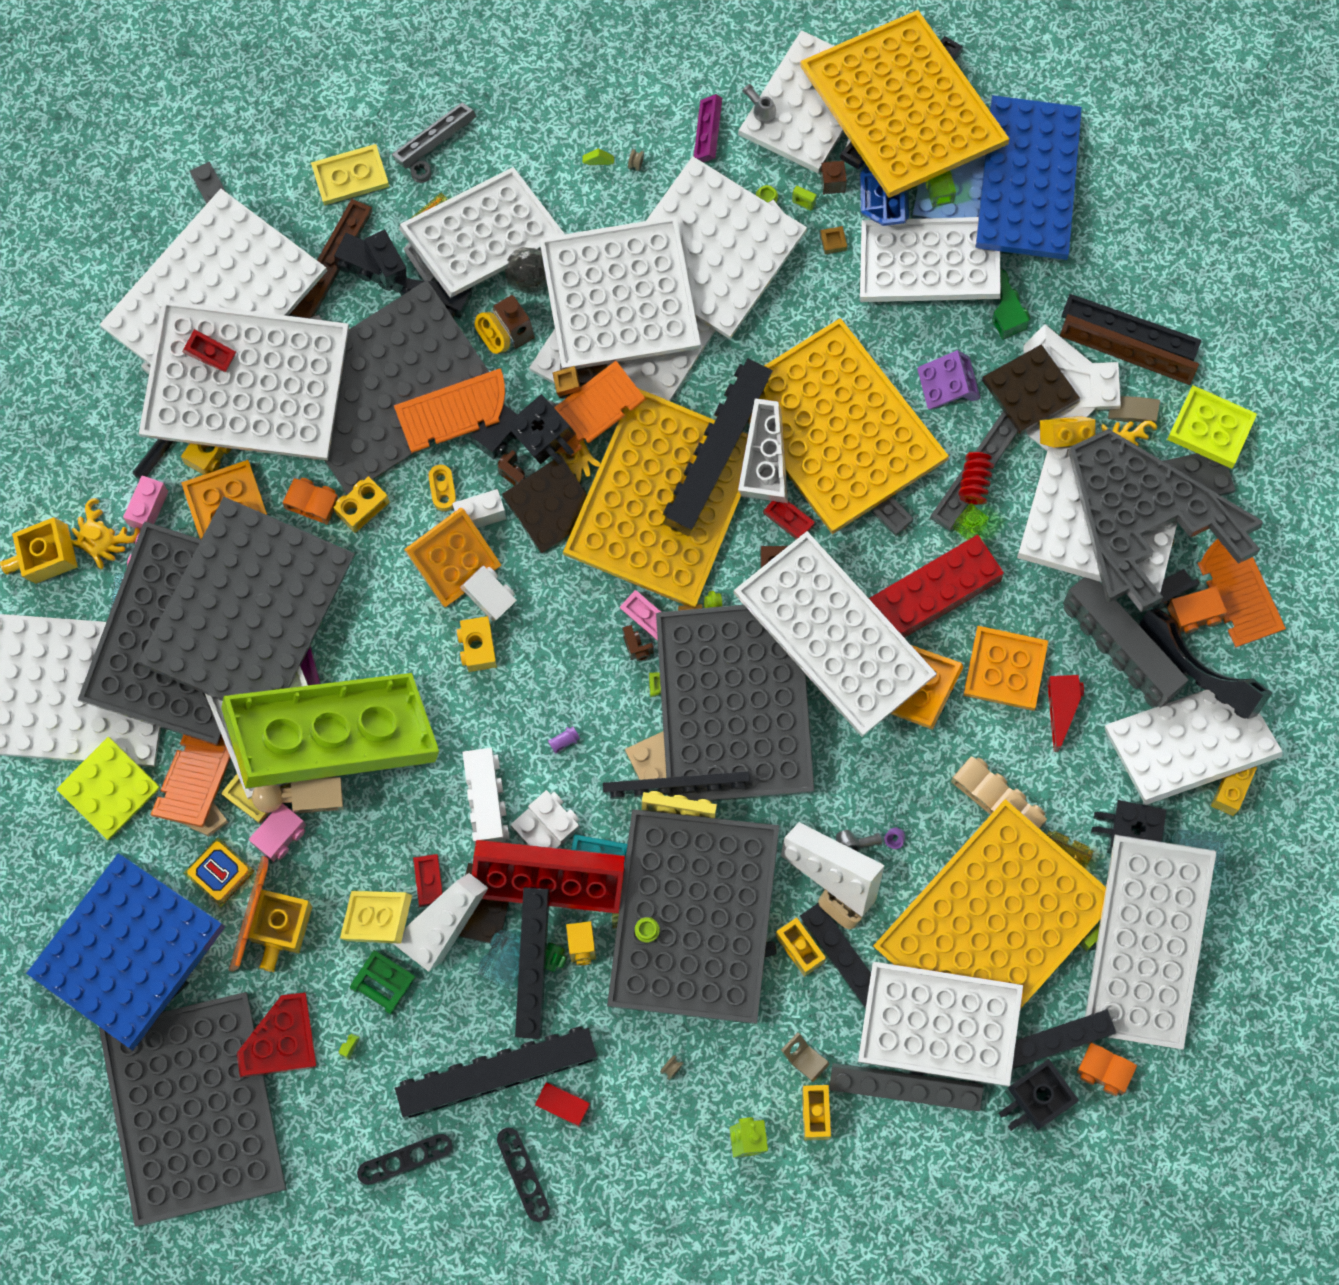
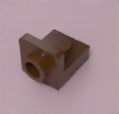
M514 450L509 454H504L498 461L499 475L513 486L525 479L524 471L516 465L512 466L517 461V453Z
M632 625L622 627V634L630 660L643 661L650 658V654L654 653L653 644L642 645L638 631H633Z

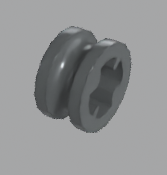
M420 160L412 164L410 172L414 181L424 183L430 179L431 169L427 162ZM420 168H424L425 174L421 173L422 176L417 175V169L420 171Z

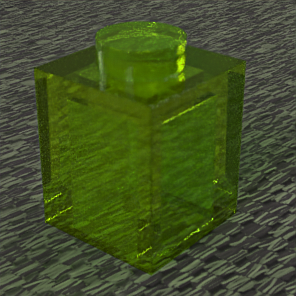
M951 171L926 181L932 207L954 203L956 189Z
M970 503L955 520L953 529L969 540L977 534L979 535L985 529L989 517Z

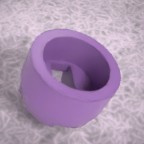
M898 827L888 830L884 838L886 845L892 849L901 848L905 842L904 831ZM894 834L898 836L897 841L892 839Z

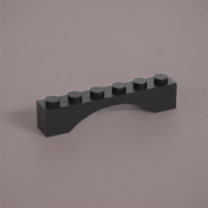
M345 233L334 255L335 265L340 270L347 273L349 271L353 272L362 280L376 282L381 288L388 291L394 290L399 292L401 296L424 282L406 277L405 280L385 288L365 252L364 240ZM428 281L451 316L461 319L472 296V287L450 298L438 281Z
M1159 608L1150 609L1146 612L1139 626L1184 675H1190L1196 680L1195 683L1199 687L1210 690L1215 694L1214 697L1219 702L1234 708V713L1239 717L1250 719L1258 716L1272 694L1270 690L1253 678L1239 679L1227 677L1206 667L1186 646L1180 634L1178 624L1174 619Z

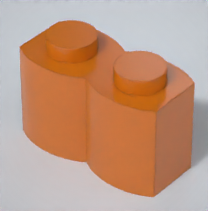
M294 478L282 504L286 510L328 525L338 496L335 494V490L330 487L322 486L320 488L314 486V483L307 478Z
M1090 1043L1077 1073L1081 1074L1080 1079L1091 1085L1097 1082L1104 1086L1103 1090L1117 1096L1118 1093L1121 1095L1125 1093L1137 1065L1096 1044Z

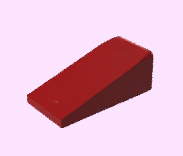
M196 329L193 330L182 351L186 355L225 373L236 354V351Z
M546 1082L535 1106L580 1128L591 1104Z

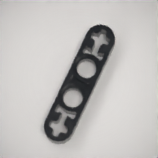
M504 1128L498 1133V1146L528 1217L534 1222H543L550 1213L548 1202L519 1134L513 1128ZM505 1133H509L510 1136L515 1135L516 1139L512 1140L515 1149L518 1146L521 1147V1151L513 1152L508 1157L506 1152H510V1148L507 1143L502 1144V1140L505 1139ZM522 1156L525 1159L526 1164L522 1170L512 1168L511 1162L514 1157ZM528 1179L534 1181L536 1185L534 1192L531 1194H525L521 1190V1184ZM538 1193L541 1195V1198L536 1199L540 1207L545 1206V1210L542 1211L543 1216L540 1218L536 1214H531V1211L534 1210L532 1201L528 1204L525 1199L535 1197Z
M437 1134L366 1161L358 1168V1179L365 1185H374L442 1159L451 1153L453 1148L452 1141L444 1134ZM438 1139L448 1142V1145L445 1146V1152L441 1153L439 1149L431 1151L434 1156L429 1158L428 1150L424 1144L429 1143L431 1148L437 1145ZM415 1148H421L424 1151V1158L420 1162H413L410 1159V1153ZM391 1157H396L400 1160V1167L394 1172L386 1168V1163ZM381 1161L385 1176L381 1177V1172L379 1171L373 1174L372 1180L362 1177V1174L366 1172V1167H369L371 1170L377 1169L379 1166L376 1163Z

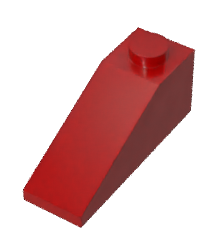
M1079 675L1050 676L1047 681L1054 752H1059L1081 697H1084V684L1079 682Z

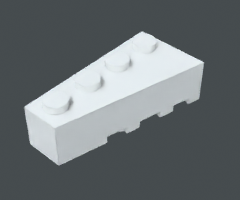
M755 399L738 491L742 497L788 503L781 407L776 401Z
M492 748L463 752L466 783L468 785V801L472 811L470 819L474 832L472 833L474 845H476V840L505 843V840H509L510 837L508 825H503L502 816H506L505 802H500L499 793L503 792L502 779L496 777L495 769H500L498 754L493 755Z
M800 822L786 835L781 856L863 917L877 899L885 865Z
M470 873L466 874L452 884L405 927L401 944H393L428 972L444 960L488 890V887Z

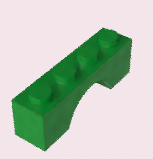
M1000 267L1001 304L994 311L992 322L1001 339L1004 340L1027 330L1030 315L1025 307L1022 308L1017 290L1011 288L1007 272Z

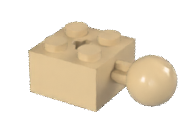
M333 776L291 782V788L281 789L277 784L255 787L252 792V802L259 811L265 813L274 812L282 803L291 802L295 814L344 810L341 777Z

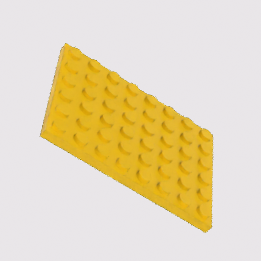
M919 10L800 61L801 69L889 198L1009 144V137Z
M841 318L764 365L773 371L759 399L776 401L781 407L786 474L832 534L949 460V455ZM751 414V416H750V418H749V420H748V424H749V425H750V422H751L752 414Z
M639 389L646 400L632 411L628 407L623 410L625 416L619 420L564 548L563 555L668 599L695 608L741 497L738 488L748 434L745 432L741 433L688 537L664 525L666 516L662 514L668 502L673 504L676 498L673 493L679 482L684 483L687 476L683 475L688 463H694L697 458L693 454L699 442L704 444L707 438L704 432L709 422L714 424L716 420Z
M1005 799L873 947L893 965L1023 985L1021 1009L1101 919L1106 887Z

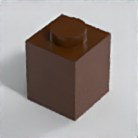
M844 161L821 163L820 177L823 195L845 193L847 179Z

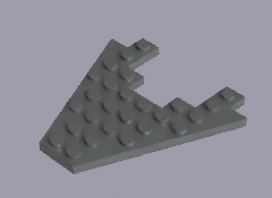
M1110 429L1070 447L1068 453L1108 603L1126 594L1141 612L1161 603L1163 596L1137 564L1152 557L1154 552L1143 536L1174 521L1180 524L1190 538L1210 529L1238 564L1258 554L1260 548L1248 534L1260 529L1263 524L1262 520Z

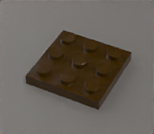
M1042 344L986 374L982 378L983 383L1020 435L1039 425L1040 420H1048L1080 401L1079 395Z
M563 458L562 464L558 465L555 460H552L501 494L540 553H543L571 534L587 497L586 492Z

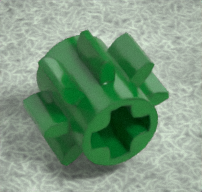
M549 941L546 952V969L555 972L557 967H564L568 957L563 955L565 948Z

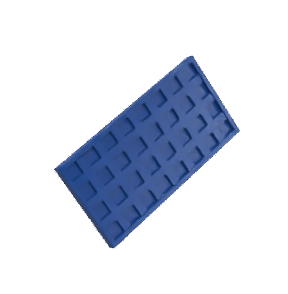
M992 95L990 112L1009 137V144L985 155L975 248L1063 260L1068 259L1082 107Z

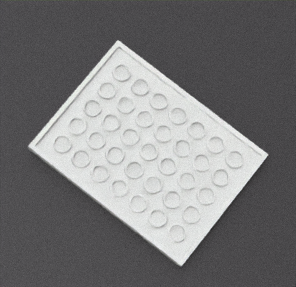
M220 189L99 325L151 366L162 300L288 316L327 272V269L224 190Z
M162 300L139 436L328 461L349 324ZM194 329L236 351L226 373L182 352Z
M0 614V756L83 762L107 737H111L139 766H156L160 727L78 701L106 622Z

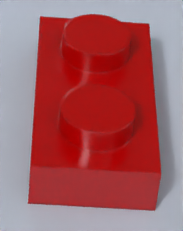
M771 501L763 510L764 515L796 540L806 531L809 532L815 525L811 518L789 501L788 503Z
M438 854L413 857L419 907L430 906L443 894Z

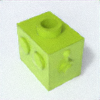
M753 1117L738 1119L739 1123L729 1127L733 1158L756 1156L768 1151L764 1120L754 1121Z

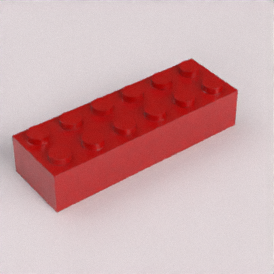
M977 534L868 599L897 631L906 638L1001 582L1004 572Z
M476 840L472 876L488 887L482 899L523 903L524 887L549 888V906L619 914L625 856Z

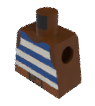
M510 295L493 306V314L508 333L510 342L515 349L535 338L531 321L514 295ZM519 328L524 329L521 333H517Z

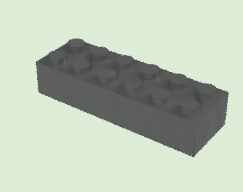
M1084 577L1068 590L1063 602L1066 614L1071 618L1075 617L1080 622L1079 626L1083 633L1087 636L1091 635L1097 641L1095 644L1102 653L1105 654L1107 652L1113 659L1112 664L1118 671L1123 670L1128 675V681L1135 689L1139 688L1145 694L1144 699L1151 707L1161 708L1181 693L1188 682L1187 677L1116 600L1110 603L1106 601L1103 586L1099 581Z

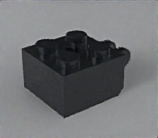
M542 394L506 424L540 465L550 456L558 465L562 464V458L558 453H555L561 447L570 456L574 453L566 442L576 433Z
M1117 800L1114 805L1113 814L1094 812V819L1111 823V828L1095 826L1092 827L1091 833L1109 838L1107 853L1112 854L1115 835L1162 842L1167 810ZM1136 827L1139 829V831H1141V833L1139 835H1135V830L1132 831L1131 829Z
M1047 1059L1005 1090V1093L1013 1103L998 1114L1001 1118L1006 1117L1012 1113V1110L1017 1108L1022 1116L1010 1123L1008 1126L1010 1131L1026 1121L1033 1132L1036 1133L1074 1106L1079 1099L1050 1059ZM1038 1090L1039 1093L1045 1092L1047 1096L1044 1099L1047 1101L1039 1100L1036 1097L1038 1095L1036 1091Z

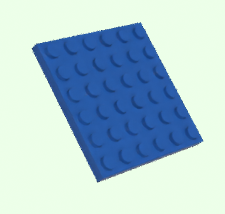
M118 853L26 974L133 1051L222 933L225 926Z

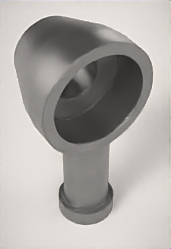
M751 84L746 85L742 92L755 105L754 117L760 122L772 121L776 116V106L773 100L766 96L760 98Z
M843 830L836 834L837 842L847 847L852 846V849L857 852L864 847L882 844L879 833L857 839L850 830Z

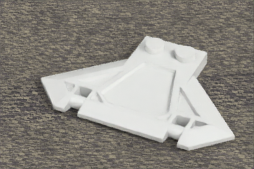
M1044 325L1023 345L1024 353L1042 344L1080 397V401L1050 419L1074 416L1088 417L1094 410L1120 409L1118 362H1090L1047 325ZM1040 424L1027 431V435L1044 450H1048L1049 446L1040 444Z

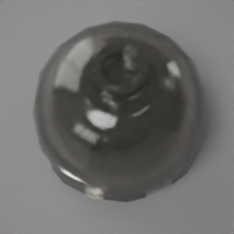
M521 247L509 256L505 275L507 282L513 289L522 293H537L547 286L542 252L540 250Z

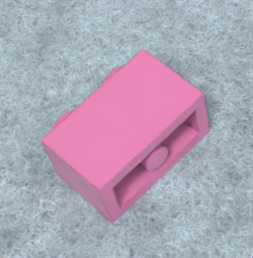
M141 476L123 516L128 526L138 527L141 530L144 521L155 524L168 494V490L163 482Z
M282 803L254 832L249 841L271 861L274 862L277 858L281 860L288 853L289 844L293 840L298 841L304 835L306 824Z

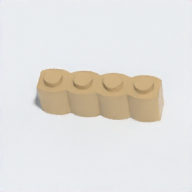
M971 756L952 777L951 782L990 815L1006 799L1039 829L1047 820L1044 816L1045 812L1039 806L1028 804L1025 801L1026 796L1021 791L1009 788L1006 785V779L998 773L995 775L987 769V763L980 758L975 759Z

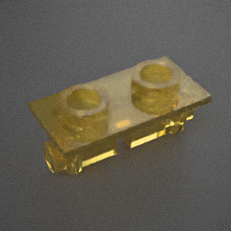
M1048 830L1046 835L1086 869L1094 852L1090 850V846H1086L1076 840L1070 846L1067 844L1069 837L1055 830L1053 832Z

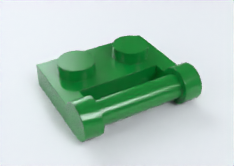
M373 950L352 981L350 989L354 992H361L384 1007L385 1012L392 1015L416 977ZM368 976L393 992L394 995L391 1000L365 984L364 980Z

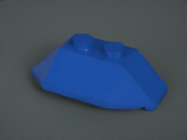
M866 165L860 173L861 214L882 226L906 223L909 218V189L889 198Z

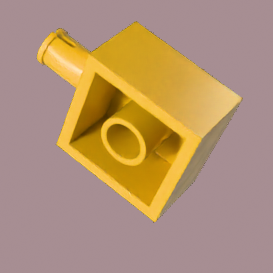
M55 517L13 533L12 536L17 555L0 562L1 569L5 574L9 575L20 569L22 577L35 584L78 568L68 525Z
M261 889V895L248 936L252 943L265 947L259 969L274 972L279 952L282 950L300 953L313 907L308 900Z

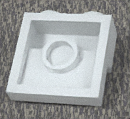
M546 790L510 825L530 846L559 848L580 829L577 824L580 820L572 810L566 812L561 806L563 801L555 792L550 794Z

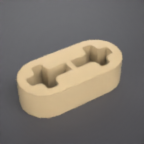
M826 889L818 899L820 907L844 928L854 929L862 919L859 914Z

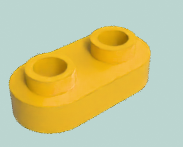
M492 312L479 313L475 318V328L492 353L506 352L510 347V337Z
M435 465L429 471L432 501L436 509L449 511L453 508L452 503L456 502L452 472L446 465ZM443 475L445 480L438 481L437 477ZM443 497L449 498L447 503L440 502Z

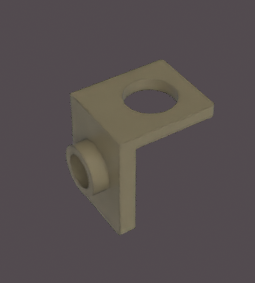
M798 1032L781 1049L787 1060L812 1082L830 1065L825 1058L806 1043ZM799 1042L797 1050L790 1053L793 1045Z

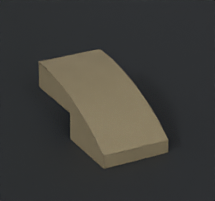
M1120 396V409H1109L1108 419L1127 423L1130 421H1152L1156 424L1160 400Z

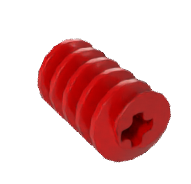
M969 452L965 457L966 462L963 467L965 471L962 473L963 480L960 482L959 499L972 505L987 504V499L981 496H987L989 491L983 487H989L991 482L986 479L992 478V473L987 470H992L994 464L988 462L992 460V457L986 453Z

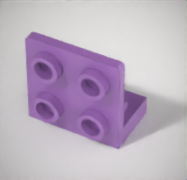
M958 350L919 366L917 369L927 408L930 410L961 397L970 401L981 399L970 357Z

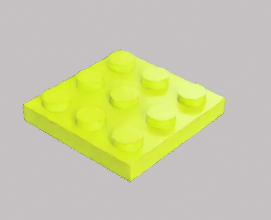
M1192 385L1167 440L1233 469L1257 413Z
M107 737L56 790L107 840H110L161 787L111 737Z

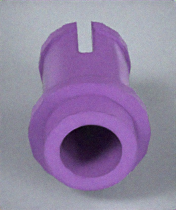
M572 726L571 728L566 727V731L548 740L554 753L557 754L570 744H577V740L580 737Z

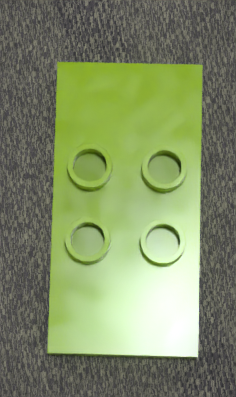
M412 673L223 697L221 709L245 789L434 763L439 754V749Z

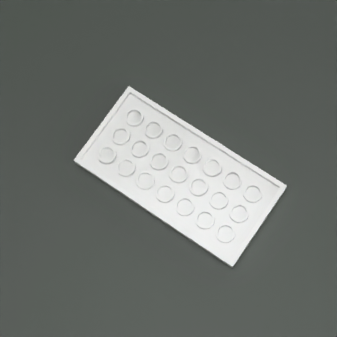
M808 531L734 590L736 597L861 737L866 735L936 676L935 671Z
M1121 835L1114 836L1085 1012L1086 1017L1108 1009L1116 1030V1034L1109 1036V1038L1184 1049L1216 858L1215 850Z

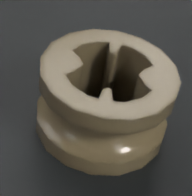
M632 149L628 161V169L635 168L636 171H640L644 159V151L638 153L636 149Z
M675 1055L668 1060L660 1071L661 1074H667L669 1081L684 1065L682 1061L678 1062L676 1060L677 1057Z

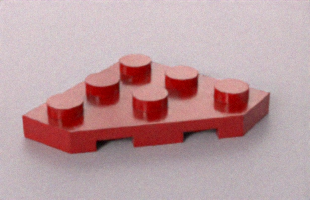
M306 992L281 995L237 1052L240 1078L316 1067Z

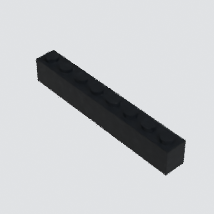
M747 358L744 365L739 364L734 374L737 377L735 384L730 383L724 393L727 399L724 404L719 403L714 413V416L717 417L714 424L709 422L704 432L707 438L704 444L699 442L693 454L697 458L694 463H688L683 475L687 476L684 483L679 482L673 493L676 498L673 504L668 502L662 514L666 516L664 525L689 537L752 414L754 400L760 398L773 370Z
M583 1026L570 1029L567 1035L559 1036L558 1033L545 1037L544 1042L535 1044V1041L526 1042L520 1045L521 1049L511 1051V1048L498 1051L496 1057L487 1059V1056H481L473 1059V1064L470 1065L455 1064L448 1067L449 1071L439 1074L438 1071H433L425 1074L424 1079L414 1081V1078L401 1081L399 1083L400 1086L395 1087V1092L402 1117L406 1120L596 1061L598 1058L589 1028L584 1029Z

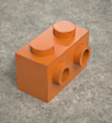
M1217 586L1172 599L1167 606L1171 618L1178 624L1179 631H1185L1186 634L1198 630L1199 626L1207 624L1208 627L1221 623V620L1227 613Z

